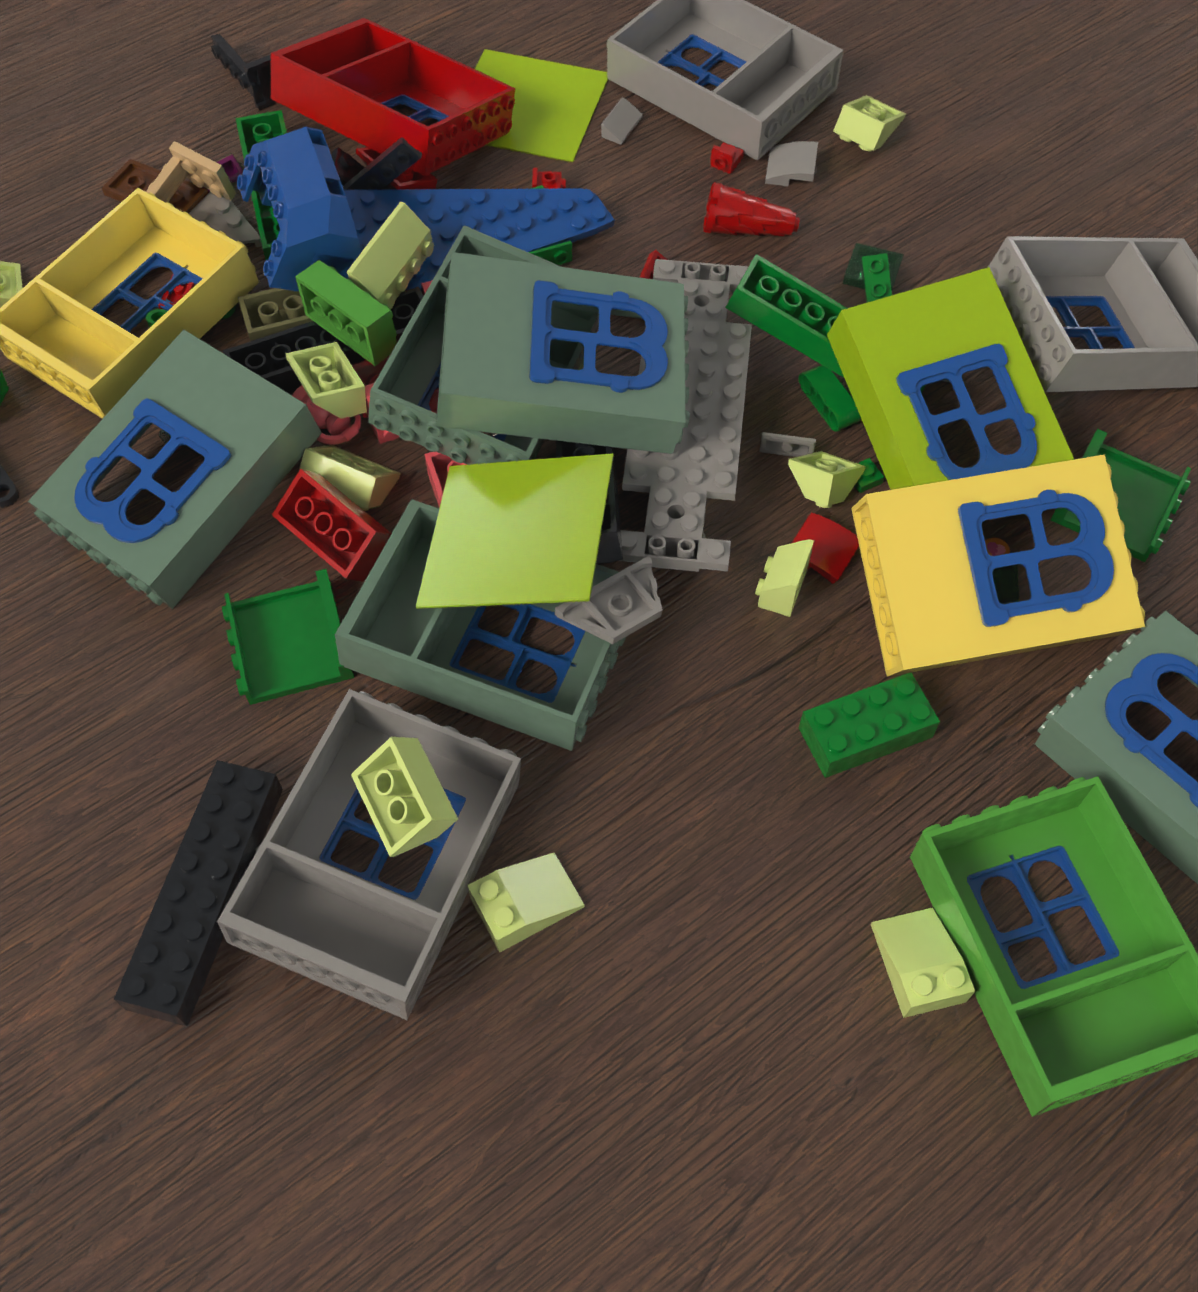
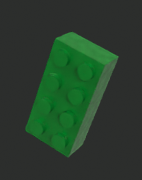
M912 672L803 711L798 728L824 778L933 738L940 720Z

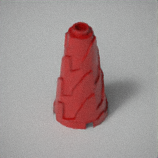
M713 182L706 206L707 213L704 217L703 232L730 235L740 233L756 236L760 234L791 236L792 232H797L800 217H796V212L789 208L768 203L766 199L745 194V191L724 186L722 183Z

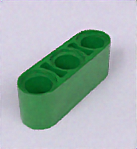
M820 365L799 374L801 389L833 431L836 432L860 422L861 417L853 398L830 369Z

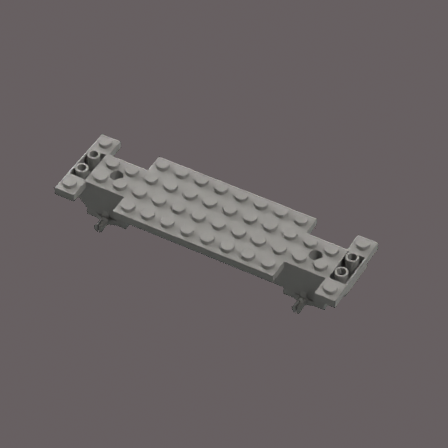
M655 260L653 280L684 284V296H688V306L684 313V318H688V330L685 340L689 342V348L685 363L689 364V374L685 381V386L689 387V399L687 404H685V410L690 412L688 427L683 428L681 443L676 444L672 454L627 449L622 490L647 492L650 494L645 531L621 530L623 560L618 561L638 562L650 556L652 567L696 572H699V569L728 571L731 541L707 539L704 534L707 498L735 501L752 324L726 322L728 309L725 307L729 300V291H735L749 266ZM642 356L640 361L639 374H641L646 367L645 360Z

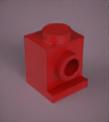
M533 168L532 188L543 185L544 189L566 188V178H562V172H538V168Z

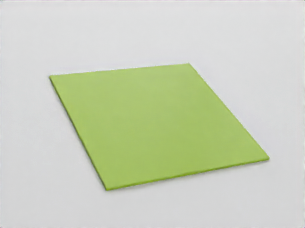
M484 49L475 70L515 88V105L512 112L511 130L506 135L486 145L573 162L608 81L607 72Z
M600 454L450 466L416 609L590 601L614 455Z

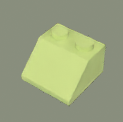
M807 539L779 546L774 557H768L764 568L767 576L765 579L760 578L755 592L756 595H759L758 607L788 617L791 616L807 573L814 543L813 540Z

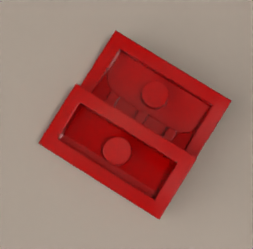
M815 513L809 514L791 542L795 543L807 539L814 541L808 569L812 567L832 584L839 580L859 547L857 535L838 523Z

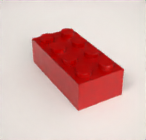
M303 469L299 470L272 513L274 518L343 577L365 582L392 534L323 476Z

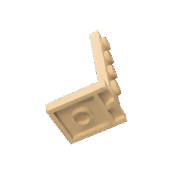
M176 141L169 147L173 155L172 158L163 166L160 174L146 191L147 193L154 194L158 199L166 203L169 202L183 181L188 178L197 187H205L219 198L223 196L232 201L236 195L222 165Z

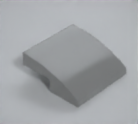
M791 142L772 147L769 154L765 184L788 186L789 179L813 182L818 142Z

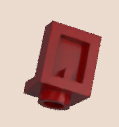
M724 142L720 147L714 145L711 150L710 166L731 174L743 159L744 150Z

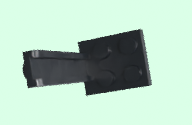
M220 34L212 35L213 45L211 49L215 58L220 59L223 67L229 69L232 77L238 79L241 87L247 89L253 96L258 110L278 103L271 99V54L246 63Z
M403 137L366 167L339 147L332 151V159L344 190H382L422 158V153L408 144Z

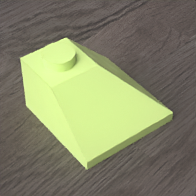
M822 451L791 458L788 461V465L805 498L815 501L817 506L823 508H830L834 504L844 502L865 469L863 465Z

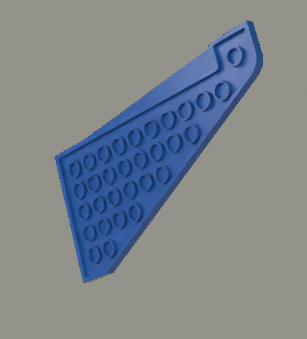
M589 189L344 190L358 235L361 252L400 201L405 203L430 229L432 242L434 243L433 252L422 263L419 272L414 274L408 282L406 290L419 286L422 291L421 283L434 279L464 225L521 250L531 252L569 240L575 242L613 227L615 221L595 193ZM315 253L311 265L321 260L326 265L334 267L340 275L347 279V270L354 263L355 259Z

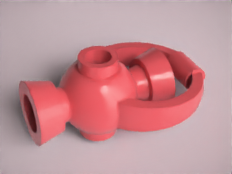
M303 386L298 387L293 393V397L306 404L320 429L327 428L331 434L330 436L322 433L316 439L319 442L328 445L342 444L350 441L359 433L361 427L360 414L354 416L355 422L349 426L350 417L341 419L315 405Z

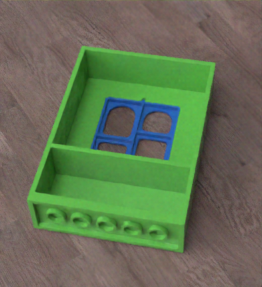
M1098 776L1088 780L1085 777H1080L1068 783L1066 787L1057 789L1056 786L1049 787L1041 791L1038 796L1032 798L1021 796L1010 802V805L1001 808L999 805H993L984 809L980 815L970 817L968 814L962 815L954 819L952 824L943 827L940 824H935L922 831V835L910 856L911 861L937 916L964 960L975 989L974 995L1032 1117L1198 1057V954ZM1039 861L1053 862L1065 873L1072 886V893L1047 902L1039 901L1028 879L1030 867ZM997 876L1011 881L1018 889L1032 916V924L1006 933H1000L996 929L981 897V885L990 877ZM1075 906H1080L1084 909L1105 949L1104 956L1078 965L1070 963L1048 920L1049 915ZM1039 937L1045 942L1057 966V971L1026 982L1020 978L1008 953V947Z

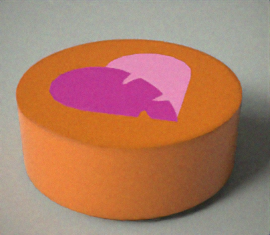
M989 538L985 540L989 555L997 556L1010 553L1008 544L1002 539Z

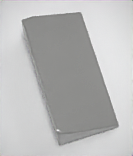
M622 97L602 122L601 137L622 145L642 119L643 114L627 99Z
M762 432L759 452L799 457L814 453L816 439Z

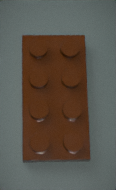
M129 159L102 187V191L105 196L122 202L137 188L146 192L149 185L154 182L161 171ZM184 180L169 200V203L182 212L190 213L208 194V190Z

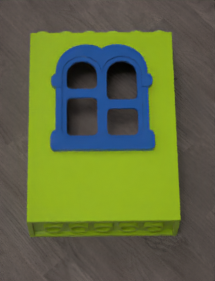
M990 267L841 310L829 330L827 337L891 490L1074 460ZM983 367H989L1006 401V407L980 415L974 408L962 380V374ZM947 379L954 388L960 407L938 415H932L928 410L920 389L924 385ZM961 419L968 422L980 451V458L976 465L970 468H962L952 463L937 430L939 426ZM1007 419L1013 420L1021 437L1019 450L1010 455L998 453L989 443L984 430L985 426Z

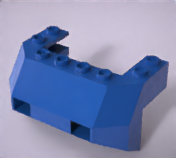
M304 127L253 144L250 154L245 156L244 170L242 175L238 176L237 188L241 192L243 201L246 202L249 201L252 190L258 191L262 205L273 206V214L277 218L280 232L277 239L272 242L270 257L264 262L263 273L267 276L269 286L271 288L299 292L295 276L311 265L315 253L356 260L361 254L358 235L323 131Z

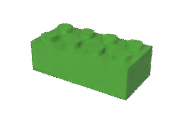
M318 260L295 276L307 317L374 366L391 355L397 344V333L393 325V313L386 304H381L369 292L363 291L351 279H346L334 267L326 265L321 260Z

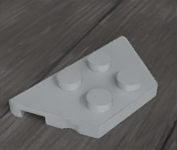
M210 191L189 213L194 219L206 222L211 228L224 232L235 241H241L243 244L255 243L256 247L262 246L259 234L233 202L223 196L219 198Z
M647 556L593 586L590 601L564 602L555 607V615L611 644L625 638L662 615V605L660 597L657 595V582L652 572V559L650 556Z

